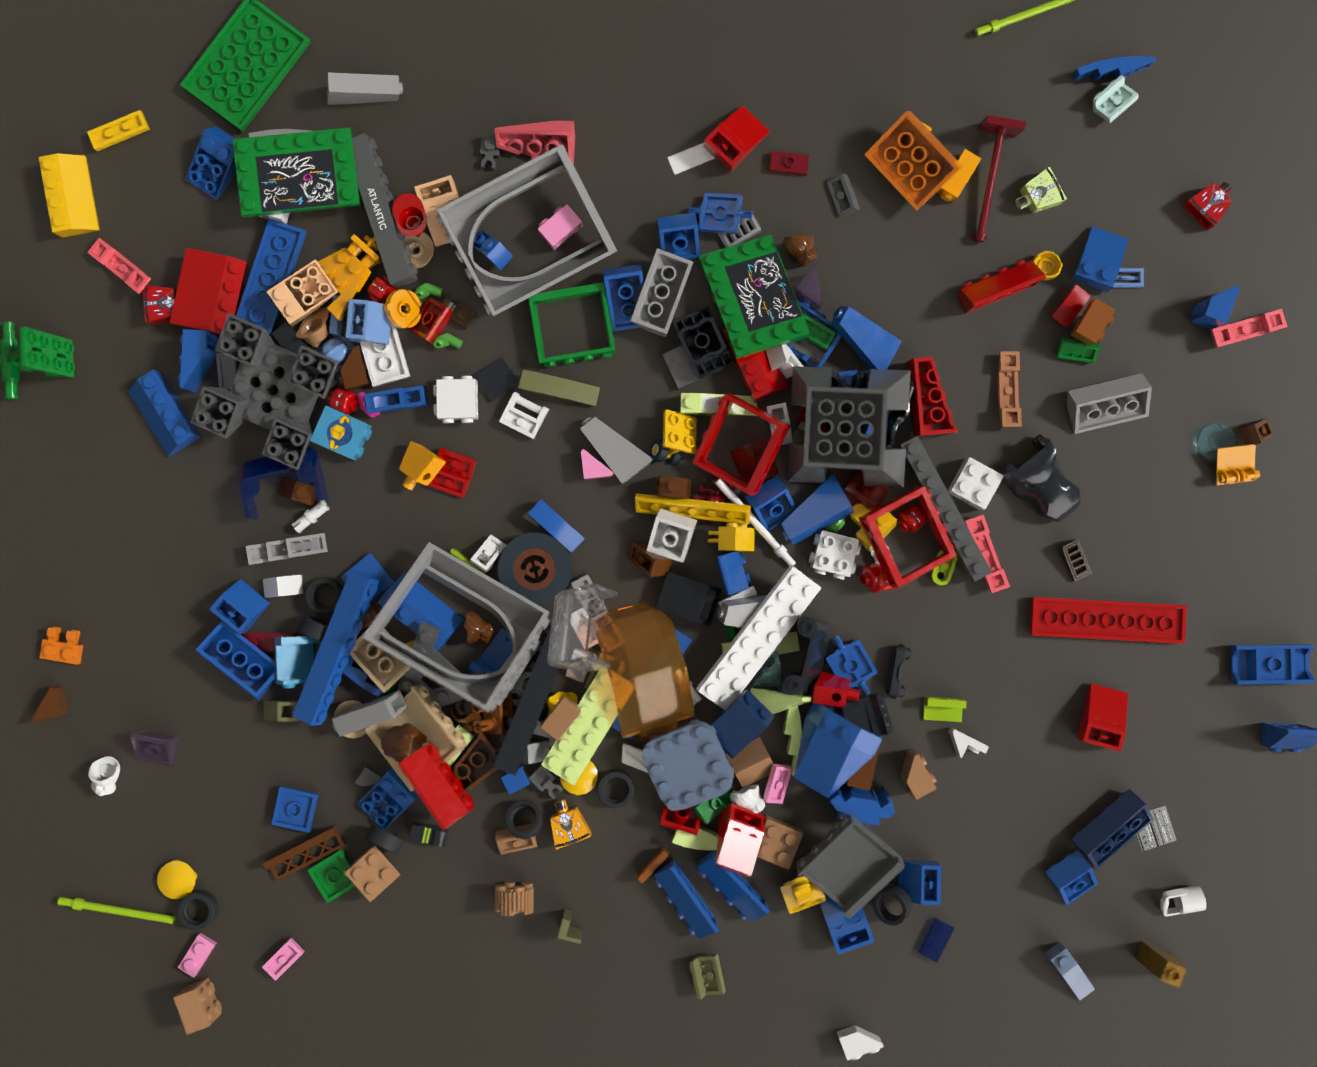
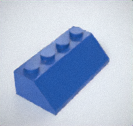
M153 369L136 380L129 390V394L168 457L201 438L195 425L190 423L189 415L162 372Z
M406 572L388 588L377 602L379 605L385 606L406 576ZM419 582L414 584L393 615L416 634L422 622L441 629L434 646L437 651L445 646L465 620Z
M223 620L196 649L199 656L258 702L276 681L275 661L241 634H238Z
M709 850L697 862L699 874L703 878L708 877L712 881L711 886L717 892L721 891L725 895L724 899L730 906L735 905L739 909L737 912L744 920L748 919L752 923L770 912L766 900L739 873L716 865L717 850Z
M674 858L654 871L655 877L653 879L659 888L663 887L666 891L664 894L670 904L674 903L678 908L676 909L678 916L681 920L685 918L688 923L687 928L693 936L696 934L701 939L719 931L717 919Z

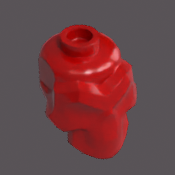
M873 563L862 568L860 581L872 593L897 589L890 587L880 564Z

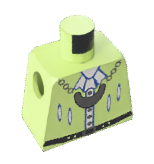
M1048 167L1020 189L1023 196L1016 199L1015 202L1020 210L1028 206L1032 213L1058 206L1067 198L1051 168Z

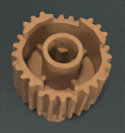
M515 881L504 882V885L495 886V912L501 911V916H514V914L522 913L523 911L524 915L533 913V883L524 882L521 885H516Z

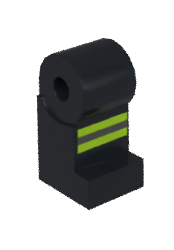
M415 821L412 824L409 842L444 847L449 830H442L437 825Z

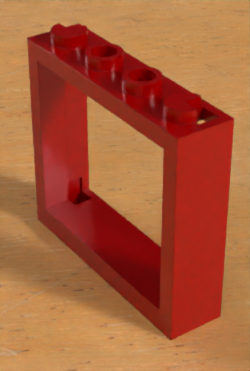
M725 394L721 401L718 402L719 408L710 419L711 425L709 429L702 435V444L696 449L692 463L751 496L756 495L791 425L733 394ZM733 403L777 426L749 483L706 460Z
M916 486L858 517L890 587L899 588L957 556L954 551L955 546L949 540L946 534L947 529L941 523L939 511L933 505L930 499L931 494L925 486ZM918 497L943 554L901 577L875 519Z

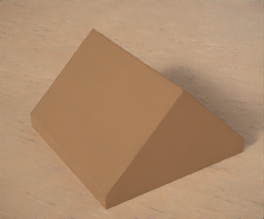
M760 736L750 742L733 759L726 754L742 788L770 775L773 762Z

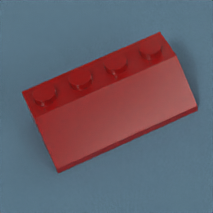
M1023 260L1014 264L1012 269L1008 270L1005 267L998 270L995 276L990 277L988 274L979 278V282L975 284L968 282L962 285V289L957 292V295L966 314L1031 288L1044 280L1046 276L1033 261L1026 263Z
M725 329L723 330L722 336L753 403L789 388L781 370L777 368L772 371L766 350L736 359Z
M431 742L398 763V766L442 830L475 807L472 797L462 788L461 781L453 775L449 764L442 759L438 748Z

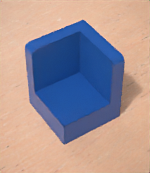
M523 764L520 765L516 776L509 773L501 776L509 795L530 784L524 772L525 767Z

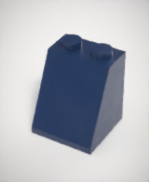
M746 689L725 710L722 709L710 726L712 725L715 728L716 736L723 751L733 759L767 728L775 716Z

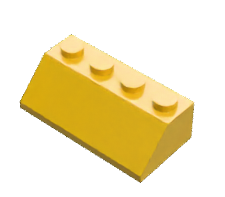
M57 153L39 157L52 232L64 238L100 231L86 156Z

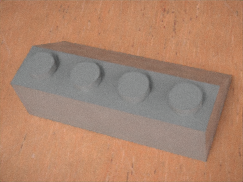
M657 248L631 322L649 332L666 338L693 261Z
M1141 373L1068 391L1067 408L1074 434L1148 417L1152 386Z

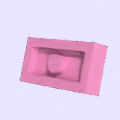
M782 764L772 765L763 800L766 803L783 804L793 769L791 766Z
M202 933L198 934L178 968L193 978L196 977L217 943Z
M291 938L262 968L276 981L305 951Z

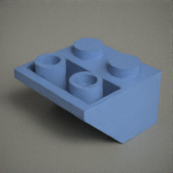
M349 299L346 338L352 342L389 345L391 322L383 311L384 304L368 300Z

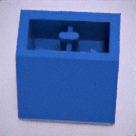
M240 579L217 599L210 610L238 634L247 633L271 603Z
M903 860L905 868L898 873V887H901L908 893L912 903L941 905V865L937 861Z

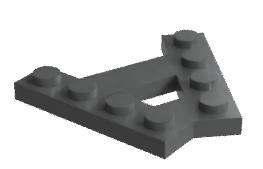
M422 622L412 649L440 666L461 674L434 648L441 629ZM412 667L401 677L397 687L398 690L408 694L412 691L410 689L412 686L421 684L427 688L430 697L440 707L464 699L442 685L430 688L422 681L424 674ZM483 670L471 675H484L486 672Z

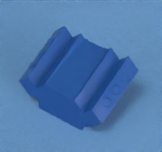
M844 783L829 797L830 802L838 811L837 819L847 818L852 814L861 823L879 825L880 818L887 819L895 813L891 796L884 787L876 792L872 785L870 790L847 786Z

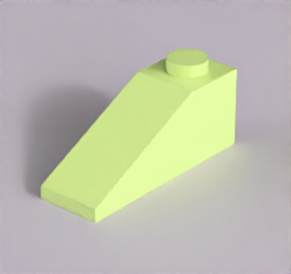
M751 688V693L772 714L811 701V697L791 695L764 688Z

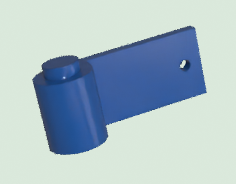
M501 628L477 663L475 661L471 663L467 669L470 672L468 675L485 670L486 674L501 669L513 652L509 634L504 628Z

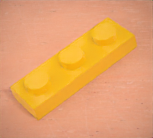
M138 110L87 131L93 148L96 151H100L146 132L150 128L143 112Z

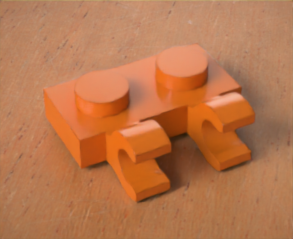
M48 627V639H42L39 658L76 665L81 664L83 645L78 644L80 631H67V642L59 641L61 627Z

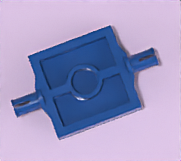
M704 193L703 203L700 208L689 207L688 213H695V215L699 216L698 229L700 232L737 234L741 218L752 219L753 216L752 210H742L743 197L739 194Z
M839 635L833 637L832 640L837 649L834 653L825 657L833 674L850 679V688L859 686L864 696L867 693L869 694L871 691L865 682L878 672L860 640L857 639L849 644H843Z

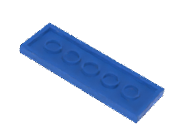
M268 219L236 316L266 329L272 338L271 333L274 332L280 310L266 291L294 273L307 232L303 229Z

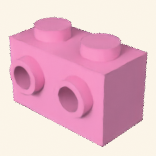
M566 204L564 207H558L550 219H544L539 224L538 231L551 248L556 250L583 227L580 218Z

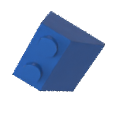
M695 213L657 218L661 250L685 259L699 258V235Z
M1235 286L1194 305L1190 313L1192 316L1190 322L1210 330L1227 324L1240 287Z
M777 476L761 485L758 494L752 496L747 494L744 496L751 506V510L768 532L779 526L797 509L788 489Z
M1078 851L1069 853L1065 856L1064 860L1058 864L1051 865L1046 871L1049 881L1066 905L1098 885L1092 867Z

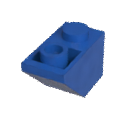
M483 230L475 236L473 248L499 270L513 257L498 240Z

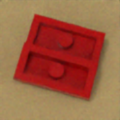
M441 447L438 457L446 463L427 486L464 498L477 459Z

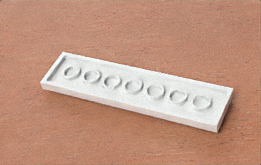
M790 565L696 688L698 692L725 710L742 693L797 621L798 615L804 612L821 587Z

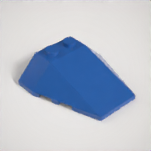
M812 703L804 720L794 778L829 798L875 755L883 739L832 712V709L827 706Z

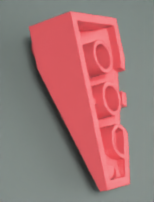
M547 121L495 128L497 148L515 154L521 153L530 156L531 159H535L563 144L574 165V121Z

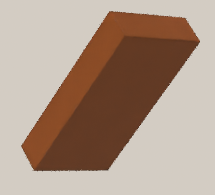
M662 847L637 874V880L643 884L669 856V851Z

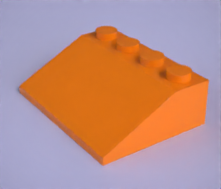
M906 111L864 154L916 211L963 168L911 111Z

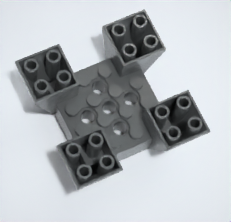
M228 313L215 350L240 361L239 369L231 389L202 387L190 423L224 438H228L245 420L270 430L262 455L299 470L312 435L309 419L318 396L326 397L339 361L303 345L300 347L297 355L275 345L266 329ZM281 367H282V368L284 369V371H285V374H284V375H282V373H281ZM257 377L261 382L260 385L257 383ZM275 385L278 388V393L274 390ZM292 393L295 394L296 401L293 400ZM268 403L271 404L272 410L268 408Z
M793 366L791 405L806 407L805 443H789L787 482L823 484L826 481L827 467L863 469L864 486L904 488L906 449L886 448L888 410H908L911 371L871 369L868 389L831 387L832 368ZM845 402L852 405V411L849 414L842 411V405ZM824 421L831 424V430L828 433L821 429ZM847 422L851 425L850 433L842 432V423ZM863 423H868L871 426L870 434H863L861 432V425ZM842 442L850 445L848 453H843L840 450Z

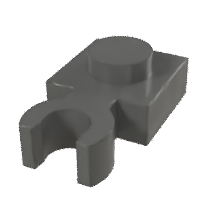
M482 135L480 155L485 156L481 161L482 169H485L486 163L490 162L492 163V170L495 171L496 162L494 157L500 158L501 149L496 147L495 136Z
M542 765L528 778L541 792L547 789L549 796L553 799L556 798L552 791L554 788L559 789L561 792L563 791V787L560 784L553 782L556 776Z

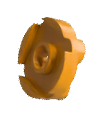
M395 290L387 297L386 303L383 305V311L386 313L391 324L396 328H409L415 326L421 318V314H419L421 302L417 295L410 290ZM405 305V313L401 311V306Z

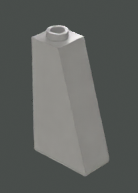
M328 73L327 105L398 101L399 95L403 94V84L399 82V75Z
M589 417L581 423L582 427L580 430L622 485L653 462L650 456L598 418L594 417L591 419Z
M767 595L722 601V605L718 608L717 612L718 620L724 625L743 628Z
M397 690L338 714L332 719L333 728L341 737L393 719L404 711L407 705L401 691Z

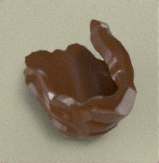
M404 723L401 726H393L383 734L380 744L386 756L401 762L404 760V757H408L411 753V743L413 740L419 745H424L428 743V738L413 724Z

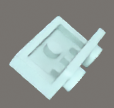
M1122 75L1116 80L1111 81L1108 87L1102 92L1097 93L1093 99V112L1109 123L1138 99L1139 94L1124 84L1125 77Z

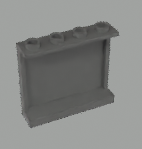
M850 814L847 818H842L838 826L833 831H829L820 844L814 845L810 853L798 861L797 875L799 877L802 875L807 877L843 908L844 915L850 919L905 866L903 858Z

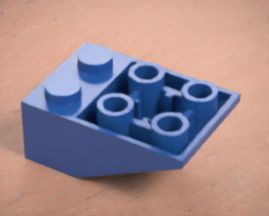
M218 127L204 129L185 180L215 200L219 199L236 173L233 139L235 138Z
M183 329V335L180 336L182 354L179 355V365L181 366V371L178 374L179 388L196 393L216 360V353L218 351L215 349L219 341L218 336L205 330Z
M391 768L357 805L385 831L419 795L416 790L410 791L395 770Z
M824 893L826 901L819 904L838 955L875 942L863 908L849 919L844 915L843 908Z

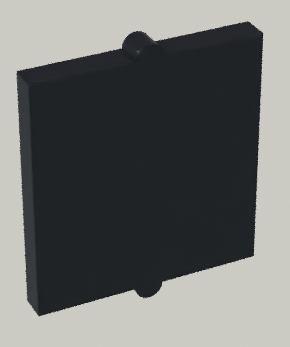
M503 358L474 375L481 385L480 389L484 390L490 402L518 386V382L512 374L513 370L509 369Z

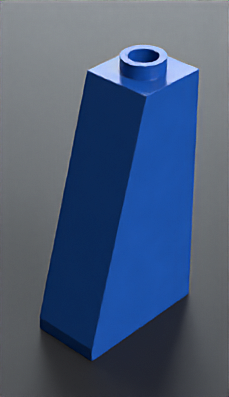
M840 306L833 314L831 324L869 370H887L902 341L849 306Z
M834 475L830 476L781 523L784 528L781 532L786 541L790 540L794 545L854 513L849 500Z

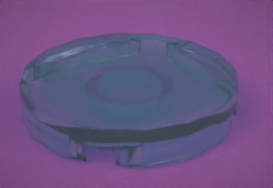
M1214 423L1207 425L1199 431L1196 437L1197 451L1208 461L1217 462L1218 448L1236 446L1235 434L1224 424Z

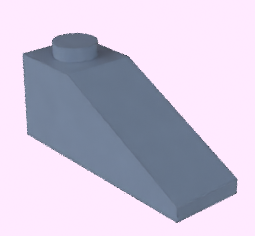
M1060 942L1044 953L1079 1001L1095 990L1078 963Z

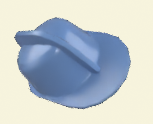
M336 336L323 343L315 351L339 361L335 370L337 372L343 367L354 346L347 338Z

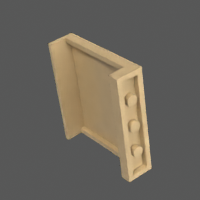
M421 684L410 688L412 691L404 697L407 708L397 717L370 726L364 730L410 791L415 789L398 766L400 762L386 756L384 750L381 749V738L388 729L393 726H401L404 723L413 724V726L427 736L428 743L431 742L438 748L440 756L447 763L468 745L465 742L464 736L454 728L451 719L444 715L440 705L430 697L427 688ZM413 740L409 756L428 743L419 745Z

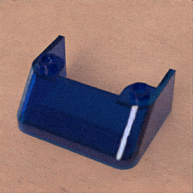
M307 447L299 470L269 457L246 462L242 467L239 486L246 518L259 519L254 496L260 491L258 479L291 471L296 472L297 479L301 483L309 484L314 482L318 501L329 502L318 452L313 448Z

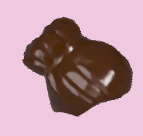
M799 234L794 237H784V249L789 255L796 258L799 266L804 267L817 259L818 255L813 247L814 236Z
M473 611L464 612L467 643L478 642L487 646L494 632L493 625L483 621Z
M463 699L452 704L450 708L451 715L455 721L461 723V727L468 732H473V728L479 727V725L473 726L474 722L484 720L480 713L475 714L472 711V708H477L478 706H471V702Z

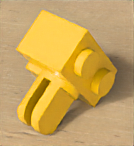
M856 504L852 507L854 513L850 514L851 519L861 528L856 533V539H859V542L871 552L873 548L858 518L870 510L863 504ZM889 512L875 519L883 538L897 526V519Z
M726 523V527H719V531H708V535H719V539H708V543H718V550L754 551L755 528H747V524Z
M805 876L788 881L783 884V887H780L790 914L826 901L823 891Z

